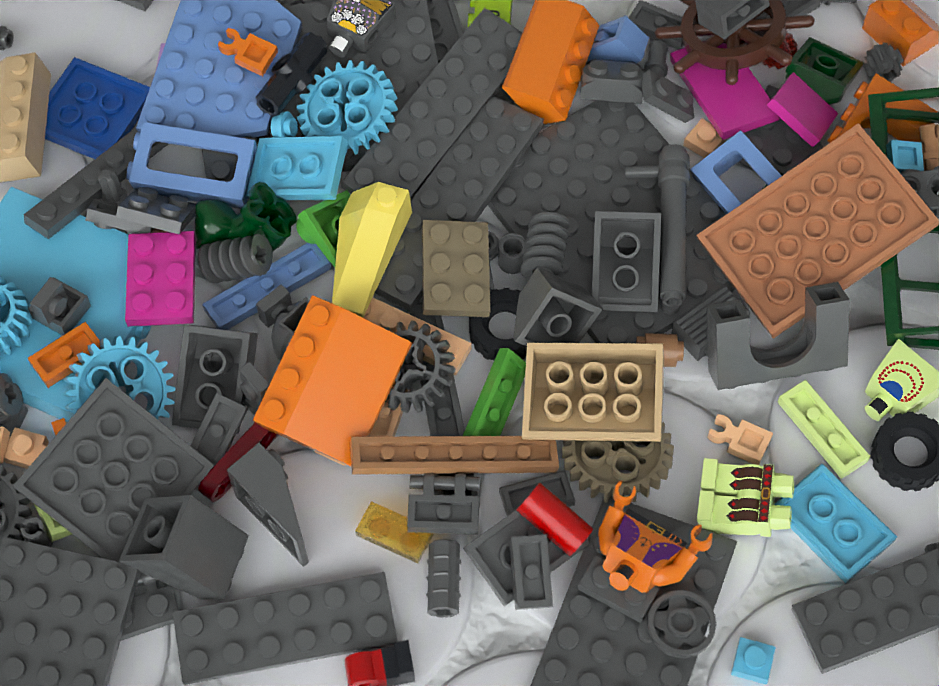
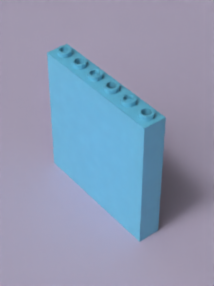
M10 187L0 202V276L7 283L13 281L18 289L25 293L29 304L50 277L58 279L87 295L91 307L74 328L86 322L99 340L107 338L111 346L116 336H121L123 345H125L128 338L135 337L136 347L141 339L147 337L151 326L127 327L125 321L128 234L114 228L102 229L96 227L93 222L85 221L86 217L79 215L50 239H47L24 222V214L43 199ZM10 308L6 312L7 316L2 321L3 324L9 317ZM32 318V325L27 327L29 337H19L22 342L21 347L11 346V356L4 352L0 353V373L7 374L12 382L19 386L24 404L56 418H65L68 422L77 411L76 409H65L66 405L73 402V398L64 396L63 392L72 390V385L65 382L63 378L47 388L27 359L63 335ZM127 361L125 366H128L131 361ZM110 362L109 367L115 375V365L113 362ZM96 370L91 378L93 386L97 388L104 381L105 376ZM73 372L66 377H75L76 373Z

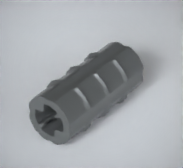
M435 540L429 543V557L427 560V613L431 616L448 618L459 614V598L461 597L459 593V581L461 580L460 544L451 540Z

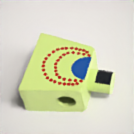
M898 339L869 380L865 393L872 400L865 406L866 413L873 420L880 421L887 413L894 417L897 413L918 412L939 397V371Z

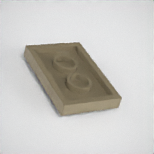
M423 220V315L489 317L488 222Z

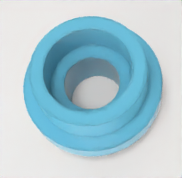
M282 111L279 115L272 118L271 133L273 138L296 136L298 124L289 111Z

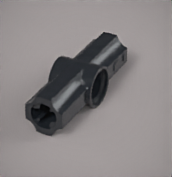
M312 32L304 34L293 50L274 64L271 69L272 77L256 96V105L262 112L268 113L273 117L279 115L292 97L303 91L313 79L312 71L328 52L326 49L327 43L321 36L314 35Z

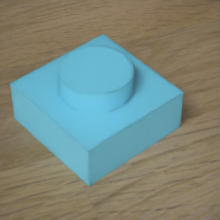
M889 141L886 145L887 158L900 174L907 169L924 171L922 142Z
M740 637L731 675L766 685L769 680L776 647Z

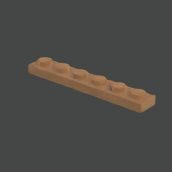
M522 436L351 437L350 440L352 474L556 473L559 468L556 440H522Z

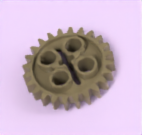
M662 422L661 442L563 440L562 458L564 459V470L570 471L571 482L579 480L580 491L588 487L591 488L590 498H594L599 493L604 494V502L607 503L611 495L613 496L616 484L623 481L619 489L620 495L630 496L635 486L636 494L633 502H636L638 492L645 497H649L650 486L659 490L661 479H668V472L673 464L672 456L674 451V445L671 444V433H664L665 423ZM640 444H641V445H645L646 447H641V448H640V447H637V446H635V445H640ZM590 456H597V457H600V458H599V459H591V458H589V457H590ZM621 470H628V471H630L631 473H626V474H625V473H621V472H619V471H621Z

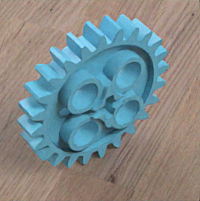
M352 60L348 61L346 68H342L341 64L337 62L336 70L333 72L328 67H325V76L322 78L315 74L314 78L317 83L307 86L309 94H300L299 96L304 104L297 105L296 108L301 115L296 118L301 125L300 130L304 136H343L348 141L346 154L348 149L351 148L354 154L357 155L361 145L367 150L370 149L369 141L371 139L380 142L378 133L389 132L385 123L395 122L391 112L398 110L394 102L398 98L393 90L394 87L390 79H387L384 71L378 72L374 64L367 68L364 61H361L357 68Z
M116 336L111 346L109 340L103 338L100 339L101 349L92 343L88 345L90 355L83 352L77 354L78 359L82 363L81 365H69V368L76 374L75 377L64 378L65 382L72 385V390L63 392V395L73 398V402L66 405L65 409H76L78 411L97 389L93 386L91 380L92 374L97 370L103 373L105 378L117 387L124 386L126 389L125 394L133 400L137 394H143L148 403L145 410L156 419L159 417L169 418L170 414L164 409V406L175 403L172 399L167 398V393L175 391L176 387L166 385V381L174 375L173 373L163 374L162 369L168 362L162 361L157 363L155 361L159 354L158 350L146 353L147 342L141 343L136 348L135 337L128 338L125 345H123L121 336ZM127 361L133 362L137 367L138 372L134 379L128 378L124 373V366ZM110 362H113L115 365V375L109 367Z

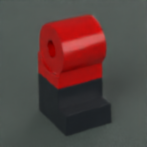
M409 640L395 642L392 647L353 653L344 659L348 686H396L415 682Z

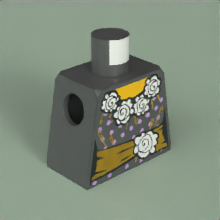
M334 0L326 20L327 33L334 38L329 46V50L341 58L345 57L350 47L361 52H367L396 19L395 3L389 0Z

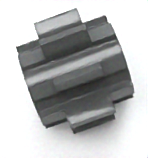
M887 43L873 46L872 49L866 52L865 60L867 63L863 67L868 78L873 77L877 73L892 82L893 79L901 75L902 67L900 64L904 62V59L899 49L894 50L892 45L888 46Z

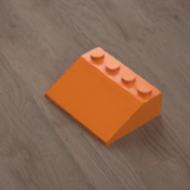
M312 295L253 421L271 432L351 467V437H369L412 343L340 306Z

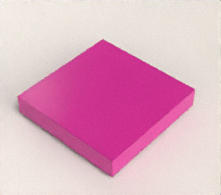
M794 72L784 81L767 104L778 117L812 147L821 140L839 114Z

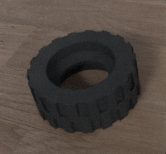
M510 288L491 290L489 317H469L471 344H474V349L478 353L480 352L487 360L491 359L494 361L500 348H510L522 360L527 354V346L515 342L513 338L499 339L489 329V322L494 315L501 312H509L516 315L520 290H510Z
M907 412L905 414L897 413L894 417H889L884 421L883 426H880L872 442V450L870 452L871 459H873L872 465L878 471L879 477L882 480H886L894 488L898 487L903 491L914 490V492L921 491L925 487L929 488L935 481L939 480V425L935 419H930L922 413ZM903 437L919 439L927 448V460L919 466H907L901 463L894 453L895 443Z

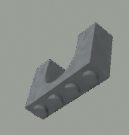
M839 282L805 288V319L801 330L791 341L773 349H759L750 345V317L740 300L707 305L708 371L717 390L734 389L739 386L766 383L771 380L798 377L803 374L830 371L835 368L848 366L850 299Z

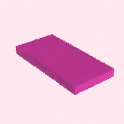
M722 43L718 48H727V45ZM685 48L670 53V61L673 66L688 54ZM698 62L682 74H679L722 140L731 138L740 130L745 133L780 119L767 106L771 99L749 67L738 69V82L735 85H728L726 83V70L709 68Z

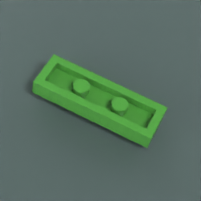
M510 348L499 349L463 436L501 435L526 371V362Z

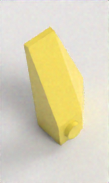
M376 182L351 193L339 219L332 304L340 306L360 317H364L412 214L409 190Z

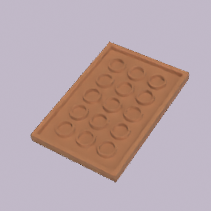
M858 123L696 236L763 327L774 339L805 317L806 287L839 282L843 290L847 289L937 227L939 219Z

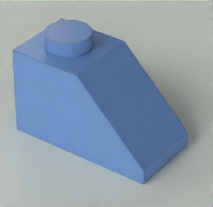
M627 16L599 26L587 61L600 59L634 62L637 64L645 55V48L649 37Z

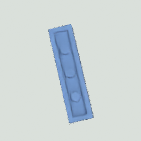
M306 243L273 262L266 274L246 278L202 304L204 311L216 328L230 329L257 313L256 303L282 284L291 293L330 270L331 263L316 244Z

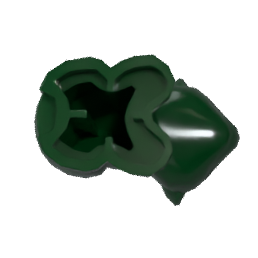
M258 182L249 190L250 200L241 208L240 214H236L231 206L225 202L200 200L196 203L194 225L197 237L196 249H200L202 245L207 243L212 244L239 237L243 239L246 236L261 234L269 241L273 252L291 236V226L297 222V217L293 208L284 199L277 198L273 190L263 182Z

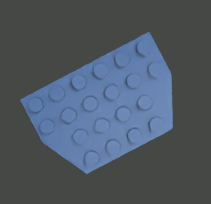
M180 0L136 126L137 132L141 131L142 122L240 138L267 135L273 116L260 110L256 105V96L272 77L271 69L274 64L290 53L296 46L302 29L301 20L276 0ZM227 28L235 29L244 40L251 33L277 46L278 53L263 77L235 64L234 57L236 54L225 55L220 52L218 47L219 41L225 44L234 42V40L227 37Z

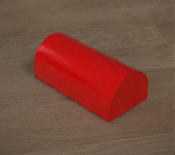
M540 482L516 509L518 513L540 532L547 535V538L568 556H571L583 544L594 529Z

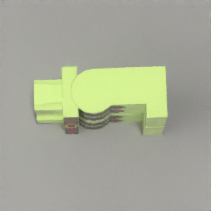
M704 458L701 478L702 491H700L697 513L698 525H702V529L716 534H760V536L771 537L772 529H791V506L774 505L775 497L793 498L794 476L775 473L774 465L718 463V459Z

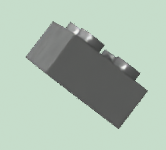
M61 282L68 301L64 311L59 316H55L49 325L37 319L32 306L28 310L34 320L61 335H65L76 326L91 307L87 295Z

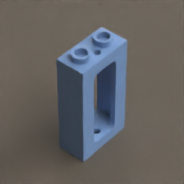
M142 122L141 131L136 132L133 148L136 151L134 161L129 162L126 174L127 180H129L134 190L140 187H148L157 190L158 194L168 197L179 195L195 202L200 200H218L225 202L232 208L241 209L248 202L249 197L246 194L257 151L255 140ZM155 142H163L235 154L238 156L234 178L230 182L148 169L152 145Z
M741 130L690 169L695 180L725 214H728L742 203L721 181L719 176L741 159L748 163L767 186L782 176Z

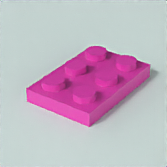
M184 231L180 234L171 232L128 234L125 312L127 327L194 323L196 249L194 231Z

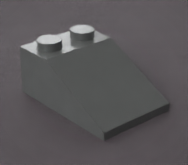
M595 211L592 296L603 309L602 311L658 313L661 213Z
M184 325L172 425L199 429L216 393L245 406L244 399H246V396L239 386L242 384L239 369L248 362L254 366L258 333L199 325Z
M258 443L227 469L235 496L304 567L309 561L286 481L288 476L283 470L285 463L275 450L270 449L267 451Z

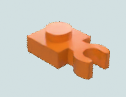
M227 28V37L234 40V42L225 44L219 41L218 47L220 52L225 55L236 54L234 57L235 64L263 77L278 53L277 46L251 33L244 40L235 29Z

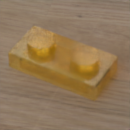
M372 501L355 530L356 536L419 564L434 533L408 532V517Z

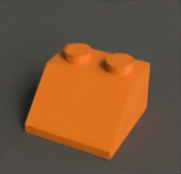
M877 0L869 5L862 29L879 45L887 43L888 46L892 45L894 50L899 49L904 59V62L900 64L904 67L939 43V25L912 0Z

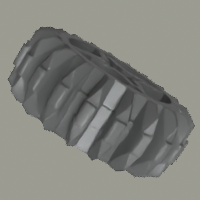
M415 321L410 322L408 330H406L402 322H398L396 325L397 332L394 333L389 327L385 329L410 342H414L403 365H411L413 362L421 371L416 369L405 371L401 367L395 379L394 389L390 390L385 402L388 401V407L391 410H395L400 404L401 411L404 413L409 412L411 403H413L415 410L421 412L423 409L422 401L433 407L435 401L432 399V396L435 393L440 398L445 397V393L440 389L441 385L452 386V381L445 377V374L455 373L456 369L454 366L447 365V363L455 359V356L452 352H446L450 344L447 340L440 341L442 334L438 330L430 334L431 327L428 324L422 325L418 331V324ZM425 345L429 346L433 351L435 358L434 371L423 365L425 355L423 349ZM418 380L428 381L416 391L405 392L406 389L410 390L412 384Z

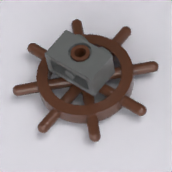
M680 0L689 6L682 17L681 25L659 27L655 30V36L658 39H683V44L688 54L674 64L673 69L677 74H682L698 62L709 68L726 70V83L728 85H735L738 82V69L754 66L769 57L784 66L790 65L792 56L780 49L787 29L811 27L814 25L815 19L811 15L786 17L785 8L780 0ZM764 12L771 17L764 19H756ZM758 31H767L765 35H763L762 37L754 33ZM712 35L704 42L697 37ZM744 42L748 43V45L739 47V46H741ZM725 43L727 48H718V46Z

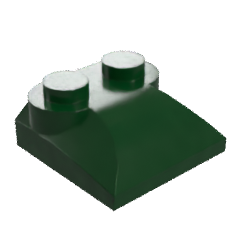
M809 37L792 57L791 64L786 67L785 71L787 74L785 78L787 79L794 72L823 100L832 105L842 101L846 90L862 69L864 62Z

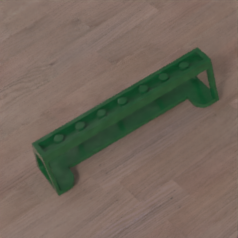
M939 87L868 95L871 139L886 157V145L888 144L887 119L939 124V112L886 108L885 104L887 102L939 97ZM939 225L928 233L939 234ZM896 254L881 265L887 346H893L900 339L909 348L939 350V340L905 337L938 334L939 326L903 328L900 292L902 290L939 293V283L900 279Z

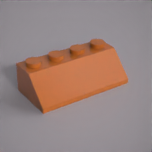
M535 0L502 88L521 109L543 118L544 124L565 121L578 88L583 67L586 65L600 25L583 5L568 0Z

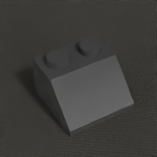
M537 267L519 293L513 339L515 342L527 346V343H580L603 309L586 288Z

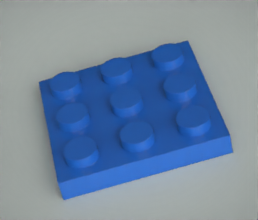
M74 57L49 92L45 139L96 159L132 131L140 118L150 87Z

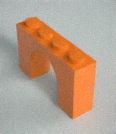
M877 73L869 83L863 80L853 95L857 99L856 103H849L840 117L844 121L842 127L837 125L828 137L827 142L831 143L858 123L863 129L871 128L868 95L904 90ZM919 99L887 102L885 104L886 108L938 113V111ZM887 119V133L901 141L921 142L919 127L934 123Z

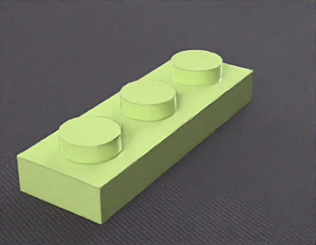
M807 380L802 381L779 396L777 403L841 479L869 461L870 455Z

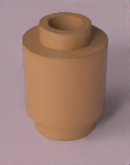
M645 333L644 336L636 337V343L663 344L664 367L676 368L677 361H683L684 342L678 341L677 334Z

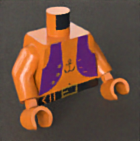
M623 481L618 482L613 492L614 505L613 507H608L598 530L600 551L606 556L602 566L605 571L610 573L609 581L611 585L621 591L627 590L629 586H632L642 593H647L654 586L662 587L680 582L698 559L695 555L699 551H707L711 547L712 533L705 541H699L696 537L700 534L702 525H696L691 531V544L686 549L687 542L629 508L626 513L623 512L624 506L631 504L633 501L636 487L634 486L630 496L624 497L619 493Z

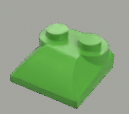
M348 190L337 194L336 200H324L305 209L298 215L299 218L296 222L297 232L300 237L307 243L316 244L334 267L336 263L339 219L350 197Z

